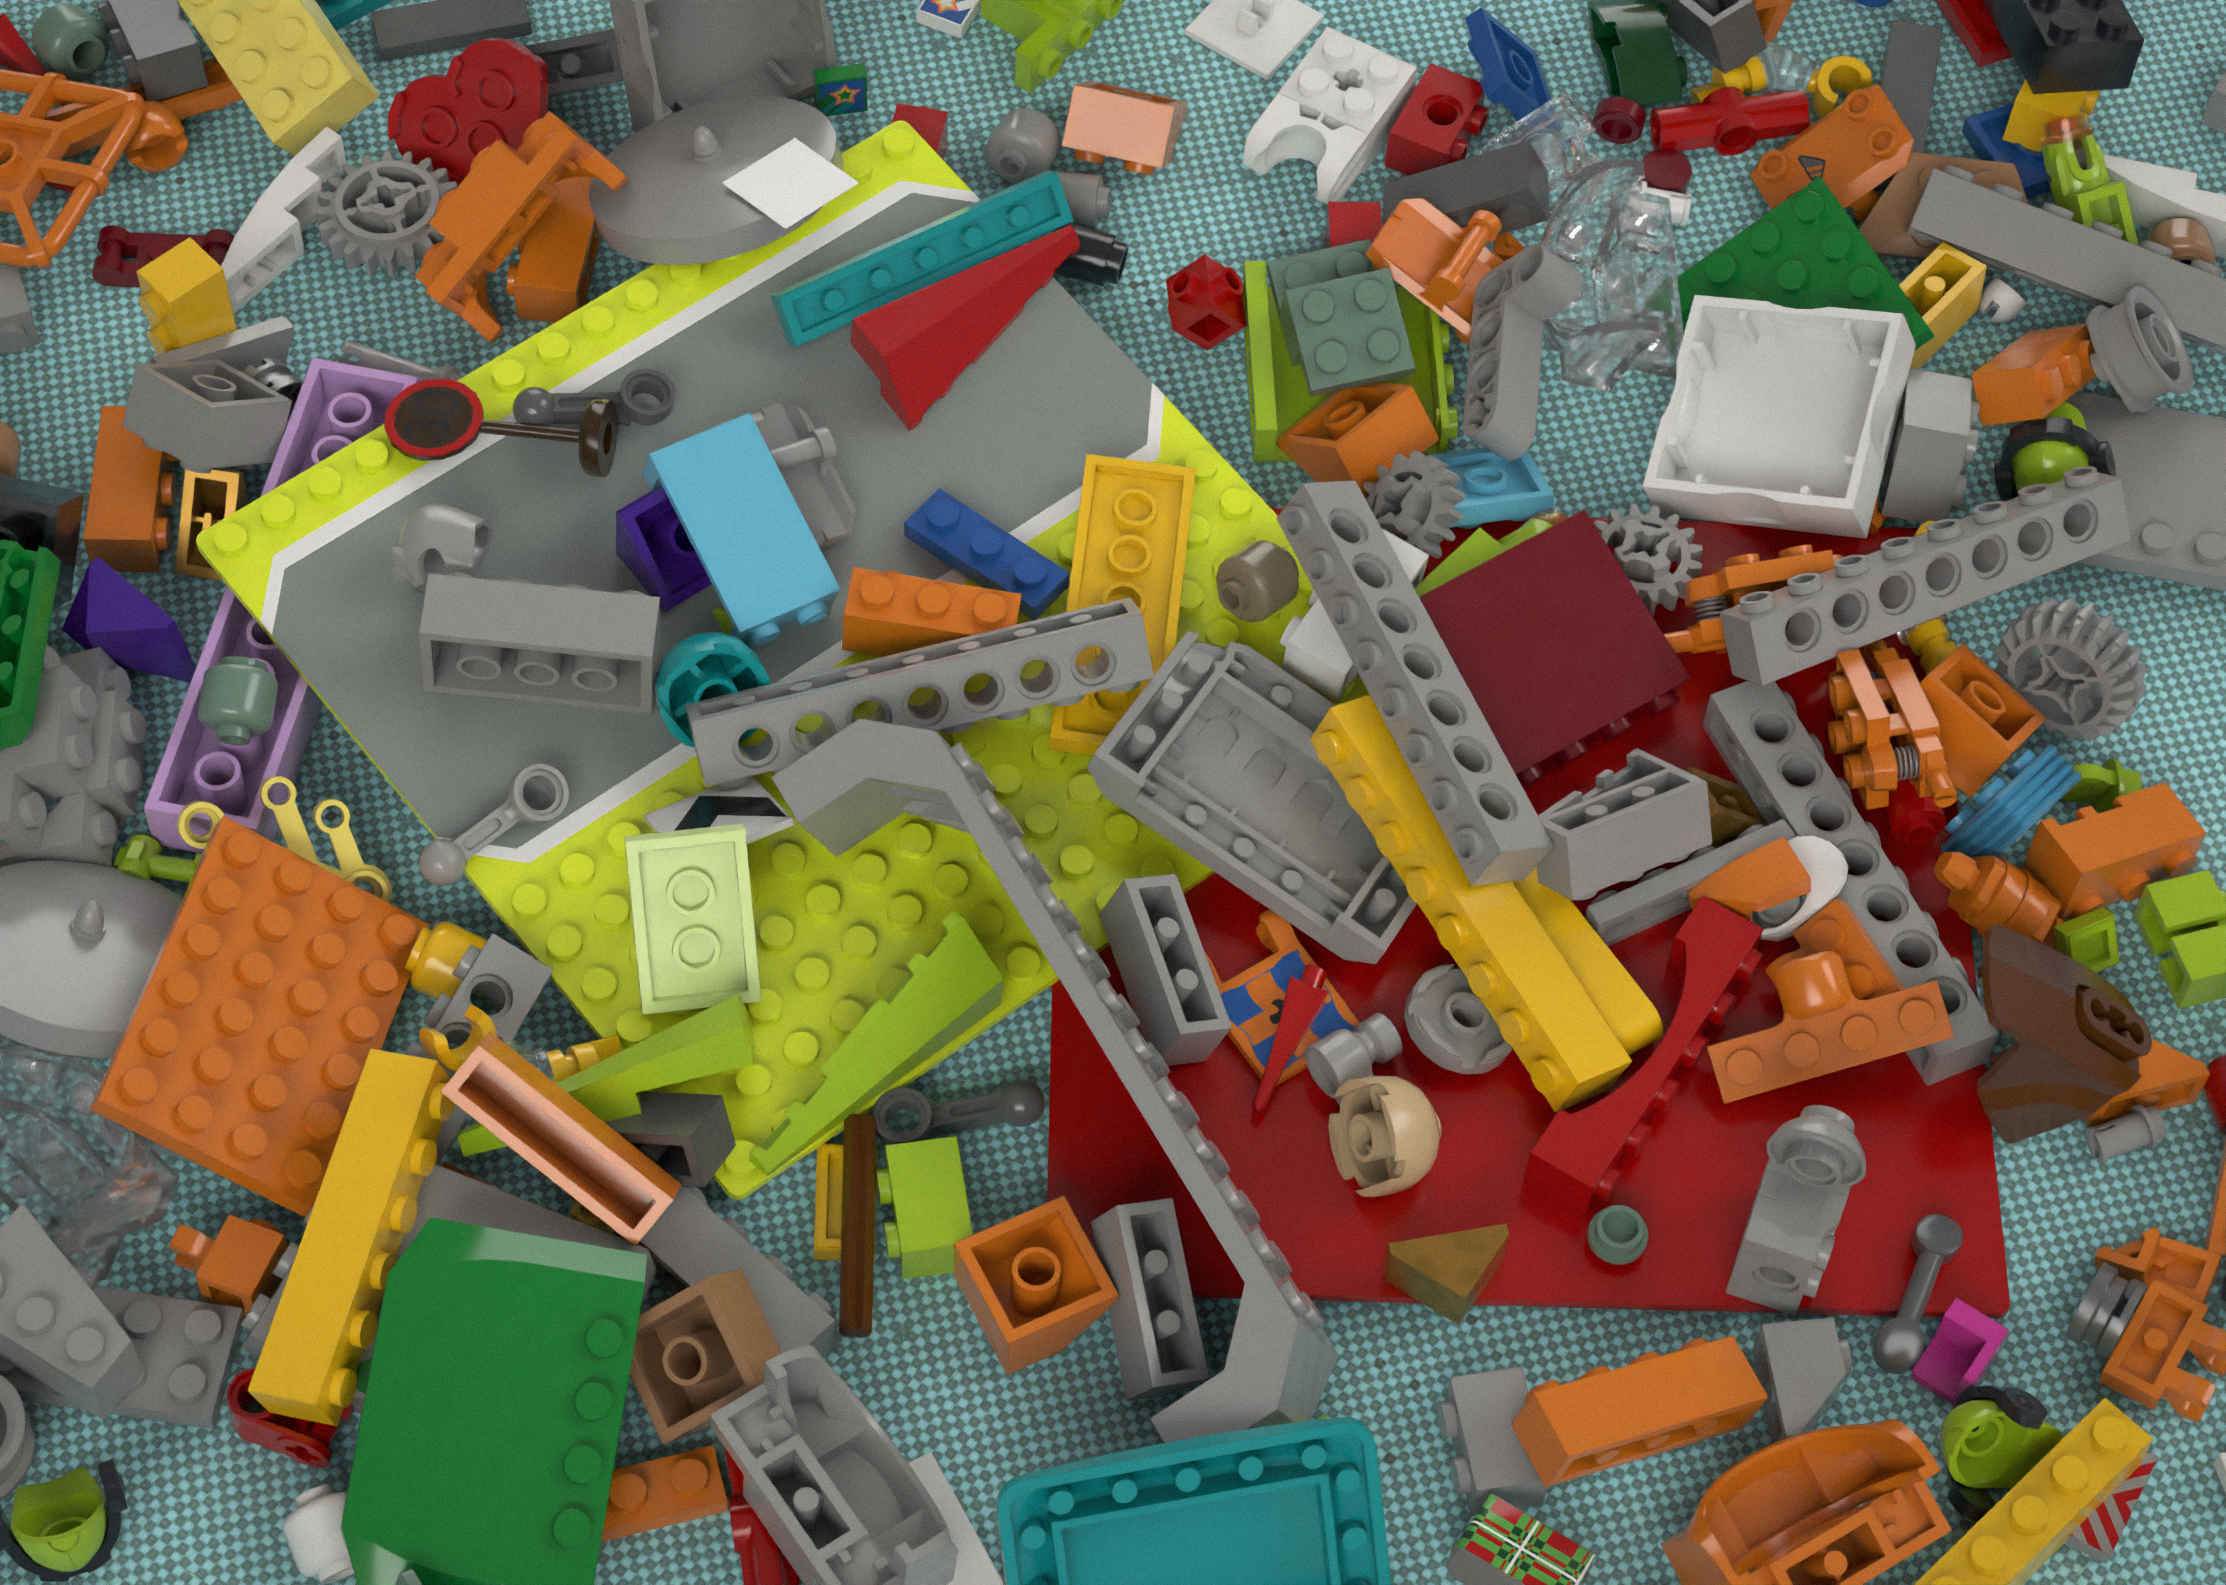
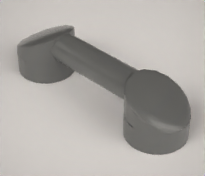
M1926 1215L1916 1225L1911 1242L1918 1258L1897 1316L1885 1322L1873 1340V1358L1876 1364L1888 1373L1903 1374L1912 1370L1923 1353L1925 1340L1923 1331L1919 1326L1941 1265L1954 1259L1963 1243V1233L1960 1226L1946 1215Z

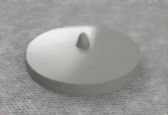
M744 96L721 99L692 106L668 115L634 133L607 156L610 161L630 178L617 192L604 181L592 178L589 188V201L601 237L612 249L626 257L642 262L663 265L711 262L743 254L771 243L801 226L822 207L785 229L726 187L722 182L794 138L843 171V158L835 130L830 120L816 108L797 100L774 96Z
M45 860L0 867V1034L19 1043L58 1054L89 1058H112L183 897L152 880L121 872L117 868L87 862Z

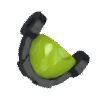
M2063 402L2043 419L2027 420L2010 429V435L2002 445L2001 459H1996L1994 462L1997 491L2002 501L2011 500L2018 497V491L2024 487L2034 484L2055 483L2064 479L2063 474L2066 471L2084 466H2092L2097 468L2099 473L2116 476L2114 455L2108 441L2098 442L2087 431L2080 411L2070 403Z
M1970 1385L1957 1397L1954 1408L1942 1422L1940 1449L1953 1484L1947 1494V1498L1958 1512L1973 1521L1978 1522L1996 1505L1985 1488L2012 1489L2063 1438L2062 1433L2057 1427L2044 1421L2048 1412L2043 1404L2033 1395L2018 1388L2006 1387L2003 1389L1986 1385L1980 1387Z
M111 1459L97 1464L104 1493L84 1467L76 1468L52 1481L24 1485L17 1488L14 1495L11 1524L0 1503V1551L6 1550L20 1567L38 1575L41 1581L46 1582L69 1581L70 1577L85 1572L90 1574L112 1558L110 1552L117 1542L120 1533L121 1511L128 1509L125 1498L126 1487L121 1474L117 1471L114 1460Z

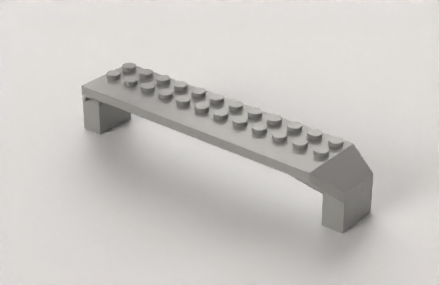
M859 718L771 777L797 822L836 857L902 813L972 834L1245 1282L1224 1370L1150 1418L1164 1443L1251 1428L1310 1421L1339 1358L1337 1351L1321 1327L1324 1320L1305 1291L1300 1293L1289 1275L1292 1272V1268L1276 1243L1273 1240L1269 1242L1258 1224L1261 1218L1246 1194L1242 1190L1238 1191L1227 1174L1231 1171L1229 1165L1212 1140L1207 1141L1199 1129L1197 1123L1200 1122L1196 1111L1181 1091L1177 1092L1167 1076L1170 1073L1167 1064L1151 1042L1147 1044L1137 1028L1140 1024L1138 1017L1123 995L1116 994L1107 979L1111 976L1109 970L1092 946L1088 948L1078 932L1082 929L1079 921L1063 899L1059 901L1049 885L1053 882L1050 874L1034 852L1030 854L1021 839L1024 836L1021 827L1006 806L1002 808L993 793L996 787L982 765L977 760L973 761L960 742L951 747L937 731Z

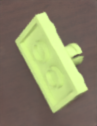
M744 824L624 836L642 1014L712 1007L738 993L743 1003L761 1001Z

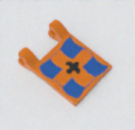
M1270 909L1259 916L1260 924L1256 927V935L1263 945L1274 953L1273 955L1222 983L1213 963L1205 953L1232 1026L1227 1035L1260 1079L1263 1077L1271 1053L1290 976L1300 980L1307 964L1316 965L1298 941L1291 924ZM1327 978L1321 988L1329 992L1324 999L1325 1006L1305 1034L1276 1086L1308 1068L1305 1061V1049L1307 1046L1335 1030L1347 1029L1353 1033L1357 1031V1026L1360 1022Z

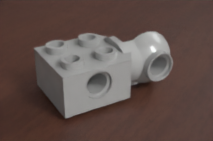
M1811 1105L1805 1107L1798 1118L1782 1124L1768 1139L1766 1148L1769 1158L1756 1192L1725 1293L1794 1316L1803 1295L1815 1298L1823 1271H1825L1836 1238L1834 1233L1839 1225L1851 1185L1858 1184L1866 1176L1864 1150L1853 1134L1855 1129L1854 1122L1848 1115L1833 1107Z

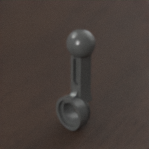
M638 369L629 373L623 379L620 391L550 393L541 387L526 388L514 399L513 415L517 423L543 426H550L551 424L581 423L585 408L591 401L605 399L611 400L615 404L617 424L630 426L631 421L640 425H654L666 419L672 412L676 391L672 381L663 373L653 369ZM640 393H647L656 397L660 405L652 409L642 408L635 404L632 397Z
M1021 1079L1008 1083L1000 1092L934 1105L930 1104L927 1098L919 1091L900 1087L887 1091L877 1100L872 1116L876 1119V1134L880 1140L886 1145L930 1140L944 1134L1004 1122L1017 1127H1026L1035 1123L1041 1117L1045 1107V1099L1041 1089L1036 1084ZM901 1110H910L919 1115L920 1121L914 1130L908 1133H896L887 1126L893 1114Z

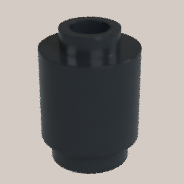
M1068 223L1067 226L1072 225L1080 241V248L1075 255L1070 254L1055 270V273L1103 287L1106 282L1118 285L1126 264L1129 245L1118 242V236Z

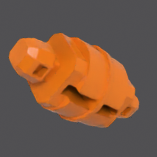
M1944 852L1940 855L1934 866V873L1938 880L1951 890L1948 897V906L1957 911L1960 919L1975 928L1977 934L1984 937L1989 926L1999 924L2056 950L2054 926L2064 923L2057 916L2061 908L2060 900L2051 895L2048 887L2033 878L2031 872L2015 866L2002 857L2000 859L1995 856H1975L1970 858L1961 852Z

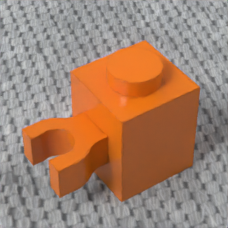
M230 1214L215 1240L196 1229L180 1224L169 1243L170 1249L178 1252L174 1259L175 1264L191 1271H197L195 1277L203 1302L240 1307L243 1309L244 1316L247 1315L260 1293L269 1298L273 1295L282 1279L272 1272L288 1247L285 1235L270 1222L259 1218H251L249 1221Z

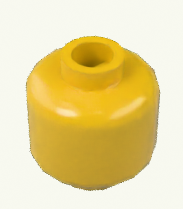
M449 921L439 922L433 930L424 926L404 969L412 972V987L416 991L436 1000L442 992L452 998L462 981L452 975L471 944L481 950L487 940Z

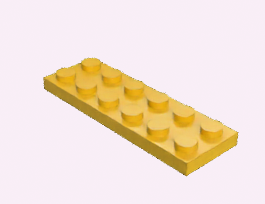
M1086 454L1066 612L1131 597L1142 613L1153 673L1155 675L1176 646L1196 468ZM1097 646L1084 648L1078 654L1075 664L1083 666L1093 663L1098 658L1101 648ZM1152 678L1140 681V685L1130 691L1111 693L1105 689L1084 694L1085 698L1076 704L1054 706L1048 749L1094 755Z

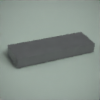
M435 0L371 12L372 25L381 61L469 46L488 38L509 39L532 34L525 0Z

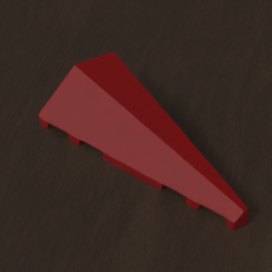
M1072 225L852 319L850 344L881 381L880 395L909 431L921 423L923 414L939 397L941 399L945 397L951 390L953 381L970 363L975 364L1023 312L1025 303L1040 287L1045 288L1052 280L1054 271L1070 254L1075 255L1078 252L1080 241Z

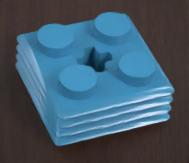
M2057 747L2046 748L2038 757L2028 749L2004 771L2011 779L2008 784L1999 776L1974 799L1981 807L1978 812L1969 804L1944 827L1952 836L1941 845L1940 854L1944 852H1961L1970 858L1975 856L1998 857L2081 780V772H2073V763H2065V755H2057Z

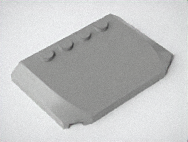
M2091 393L2072 395L2064 401L2075 406L2080 411L2087 431L2098 442H2109L2114 455L2116 477H2120L2122 481L2131 534L2130 541L2075 563L2226 591V419L2161 406H2154L2152 410L2146 413L2138 411L2132 413L2127 409L2122 399ZM2064 567L2052 572L2063 573Z
M1188 631L1156 672L1154 678L1146 685L1095 752L1087 769L1104 797L1344 960L1377 964L1417 903L1409 896L1406 885L1389 859L1380 852L1375 838L1357 811L1349 805L1344 791L1329 768L1320 761L1315 747L1310 741L1329 708L1336 705L1251 647L1231 641L1226 648L1197 642L1196 640L1200 634Z

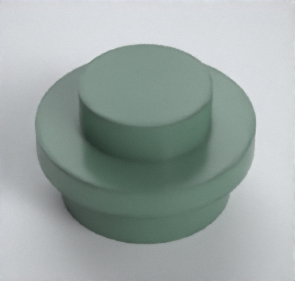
M1614 1205L1599 1211L1592 1218L1587 1232V1239L1591 1250L1600 1259L1611 1264L1623 1265L1637 1260L1644 1253L1648 1243V1229L1644 1220L1634 1209L1624 1205Z

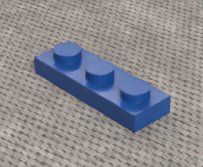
M940 488L904 522L905 537L981 587L1022 594L1019 612L1032 620H1036L1069 587L1070 573Z

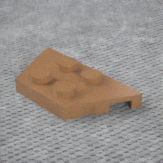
M1912 152L1908 164L1895 173L1893 179L1859 228V231L1877 255L1924 261L1939 245L1906 232L1931 171L1934 168L1943 171L1945 165L1963 169L1975 175L1974 184L1993 190L1995 184L2013 188L2023 193L2022 202L2029 204L2015 164ZM1981 262V263L1985 264V265L1987 266V268L1999 269V268H1997V267H1994V266H1991V265L1986 264V263H1984V262Z

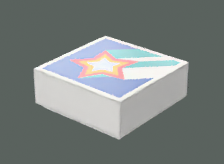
M923 0L916 10V22L962 39L981 10V0Z

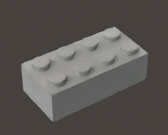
M452 572L446 575L428 573L419 627L423 691L652 714L655 676L658 671L660 657V597L647 596L642 592L634 590L615 593L589 590L584 586L576 584L557 587L531 584L526 580L518 578L498 581L473 578L468 574Z

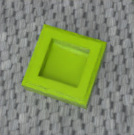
M2098 908L2054 926L2056 950L2081 963L2095 973L2119 964L2115 917L2106 908Z

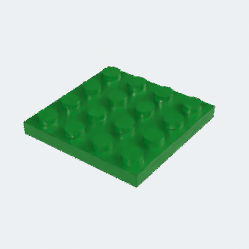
M1820 176L1645 299L1679 350L1694 295L1768 301L1775 305L1794 309L1836 307L1903 313L1916 344L1915 350L1935 337Z

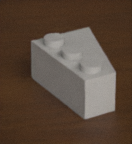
M1636 748L1627 754V766L1614 774L1612 770L1605 769L1595 776L1596 787L1582 796V792L1573 791L1538 815L1554 844L1550 852L1537 865L1538 883L1572 901L1585 900L1595 896L1598 890L1620 881L1636 880L1643 876L1647 870L1667 862L1685 860L1690 856L1691 852L1711 845L1712 832L1707 781Z
M21 1203L0 1228V1357L95 1416L105 1420L143 1373L132 1340L23 1203Z

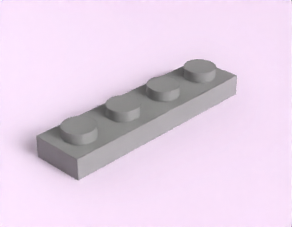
M1784 818L1765 827L1761 824L1751 826L1743 831L1734 841L1717 849L1713 846L1705 847L1694 853L1687 862L1668 871L1665 868L1656 869L1645 875L1637 885L1619 893L1611 890L1599 895L1587 907L1585 919L1608 947L1690 910L1688 892L1732 861L1779 838L1785 837L1786 840H1790L1796 837V835Z

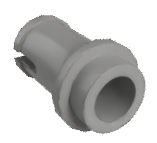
M2141 1104L2133 1105L2129 1114L2095 1127H2088L2085 1130V1140L2092 1157L2097 1158L2099 1164H2103L2109 1159L2143 1146L2148 1150H2152L2158 1146V1140L2166 1137V1127L2163 1118L2153 1105L2147 1107Z

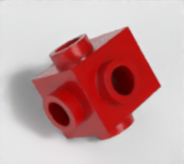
M1204 254L1166 279L1169 302L1168 313L1171 319L1172 330L1206 351L1246 327L1242 296L1244 287L1240 276L1232 268L1225 267Z

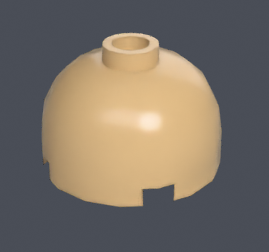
M1367 1076L1349 1079L1337 1089L1334 1098L1343 1097L1340 1104V1113L1330 1114L1328 1128L1331 1151L1338 1171L1344 1180L1352 1179L1355 1176L1359 1186L1363 1188L1355 1192L1362 1197L1395 1194L1411 1188L1430 1172L1439 1149L1441 1123L1433 1106L1421 1089L1397 1076Z

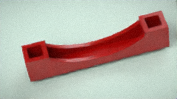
M1701 896L1675 935L1667 962L1668 967L1677 971L1678 994L1675 1016L1661 1043L1647 1062L1628 1081L1604 1099L1572 1114L1559 1109L1530 1153L1524 1181L1585 1216L1598 1197L1604 1201L1611 1197L1624 1170L1618 1167L1627 1153L1636 1157L1651 1133L1653 1126L1648 1124L1647 1121L1655 1109L1662 1113L1667 1111L1680 1088L1681 1082L1676 1080V1077L1683 1066L1691 1070L1695 1068L1709 1043V1039L1704 1034L1712 1023L1721 1027L1736 1002L1737 996L1732 994V991L1739 981L1748 985L1757 973L1765 955L1757 950L1764 930L1763 927L1708 897Z

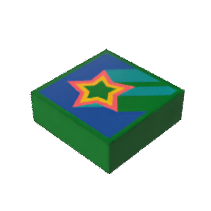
M864 63L813 70L814 105L825 116L868 111L867 75Z

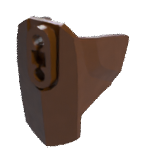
M1999 924L1989 926L1983 938V964L1978 967V978H1982L1984 1005L1989 1023L2017 1041L2009 1049L1989 1056V1065L1993 1067L1977 1080V1093L1984 1113L2002 1140L2007 1143H2016L2094 1114L2114 1096L2128 1091L2142 1076L2139 1074V1057L2145 1056L2150 1052L2152 1039L2147 1024L2136 1013L2128 998L2107 980L2081 963L2023 934Z

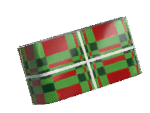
M1491 1493L1451 1549L1447 1569L1456 1580L1464 1585H1584L1595 1554Z

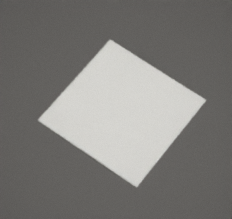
M794 138L725 180L722 184L787 229L859 184V182Z

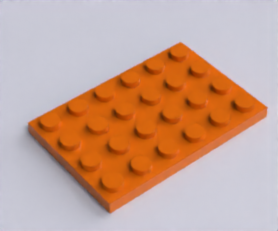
M223 816L213 829L90 1110L306 1217L316 1201L370 1048L381 1050L412 973L404 969L423 927L429 928L430 924Z

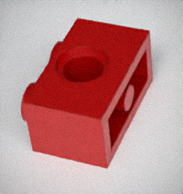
M1430 63L1389 131L1385 166L1410 176L1466 159L1469 149L1468 140L1471 135L1480 136L1489 116V108L1483 106L1485 93L1480 82Z

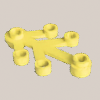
M277 775L268 777L262 782L259 788V798L265 807L273 811L287 846L286 849L354 885L360 881L368 882L371 886V894L390 903L392 897L391 883L381 869L363 863L348 825L350 822V811L343 802L333 798L324 799L313 810L314 824L319 830L329 835L340 870L318 861L295 804L297 791L293 782L288 778ZM281 782L288 789V797L281 804H273L268 799V789L272 784ZM206 801L191 802L180 811L177 817L176 826L178 834L188 845L205 849L215 825L225 815L220 808ZM335 805L341 811V820L336 826L327 827L322 822V812L326 807ZM198 813H205L211 821L210 829L203 835L193 834L189 827L191 818Z

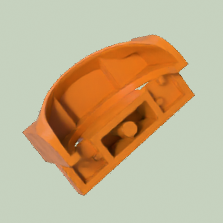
M550 111L527 128L522 138L523 143L517 150L501 139L499 141L496 139L491 147L483 149L476 155L470 165V173L457 189L450 190L439 201L436 207V214L429 224L441 233L445 239L433 245L426 252L422 259V267L415 274V277L427 287L425 290L427 294L440 305L461 316L491 343H495L500 338L504 328L500 325L489 301L487 271L493 274L560 193V190L553 184L572 177H592L604 181L617 192L630 179L605 155Z
M1886 1419L1873 1423L1841 1425L1808 1431L1773 1443L1747 1456L1725 1471L1707 1489L1686 1529L1660 1545L1682 1585H1863L1951 1532L1952 1529L1925 1482L1926 1479L1941 1471L1939 1465L1924 1443L1908 1426L1896 1419ZM1870 1499H1873V1500L1869 1501L1868 1503L1864 1504L1863 1506L1856 1507V1506H1858V1505H1860V1504H1862V1503H1864V1502H1866V1501H1868V1500H1870Z

